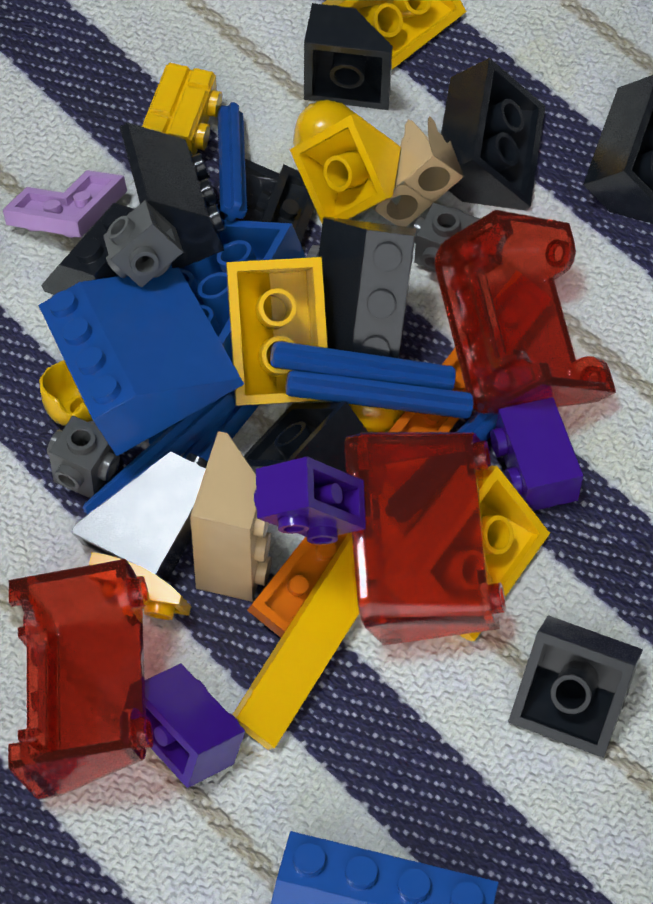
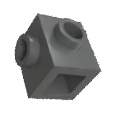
M146 200L127 216H121L116 219L109 227L108 232L103 235L109 254L106 256L109 266L121 278L129 276L140 287H143L153 277L156 278L164 274L170 267L171 262L183 253L176 228Z
M433 202L425 218L418 217L413 227L416 228L414 263L423 265L430 271L442 272L465 280L481 248L484 220L466 214L460 209L446 207Z
M75 416L71 417L63 431L59 429L53 434L47 448L53 482L89 498L113 478L120 462V456L115 455L94 421L86 422Z

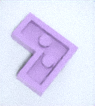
M86 170L64 193L26 187L3 209L6 225L26 228L30 231L62 234L70 238H81L109 207L127 192L125 178L122 175Z

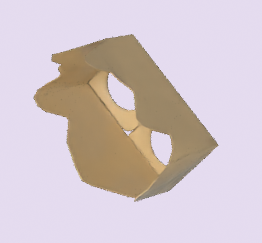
M431 117L428 118V137L412 120H407L404 137L400 145L401 150L393 197L372 207L378 214L396 226L407 227L428 209L433 202H436L464 177L451 141L446 143ZM401 195L399 203L397 205L394 204L392 199Z

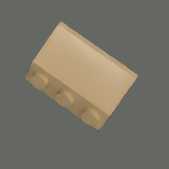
M220 431L217 433L190 515L196 589L253 602L258 584L265 586L269 578L272 557L268 556L271 533L267 532L269 523L257 519V509L254 503L256 474L229 434Z

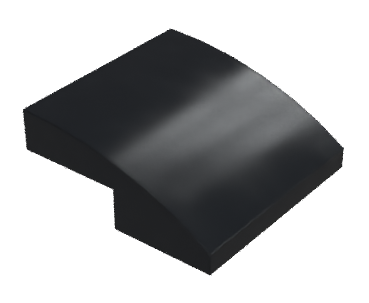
M245 159L247 213L243 219L235 218L234 220L292 223L301 243L312 215L314 204L299 171L283 164L280 172L277 173ZM220 211L223 220H225L224 213Z

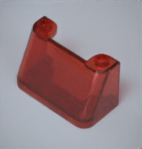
M494 210L445 240L436 253L435 271L466 392L473 395V408L479 413L498 415V409L550 397L554 398L557 407L599 402L616 393L610 369L604 360L593 356L582 357L578 360L575 358L554 281L564 275L571 268L575 260V242L570 224L567 222Z
M366 432L348 435L345 439L347 474L364 480L366 529L352 532L358 608L365 628L383 645L500 629L498 613L506 611L505 595L501 582L493 583L492 577L487 571L478 481L483 480V471L491 469L490 452L486 440L480 441L474 432Z
M121 559L9 580V604L12 607L22 606L24 612L23 627H18V638L27 647V729L18 730V743L8 744V769L35 798L42 800L62 796L145 759L146 749L153 747L154 737L151 722L146 716L142 607L148 606L149 593L144 577H137L128 561Z

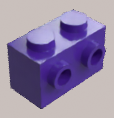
M550 397L498 409L496 429H491L490 431L492 448L496 457L503 456L507 467L505 469V476L532 511L578 501L584 476L554 398Z
M303 457L256 469L254 503L257 509V519L278 526L279 532L300 534L307 537V541L312 544H330L338 540V535L366 529L364 480L310 457Z
M182 663L134 685L124 718L187 788L234 765L245 734V730L240 726L238 720L220 705L207 691L205 685L196 679Z

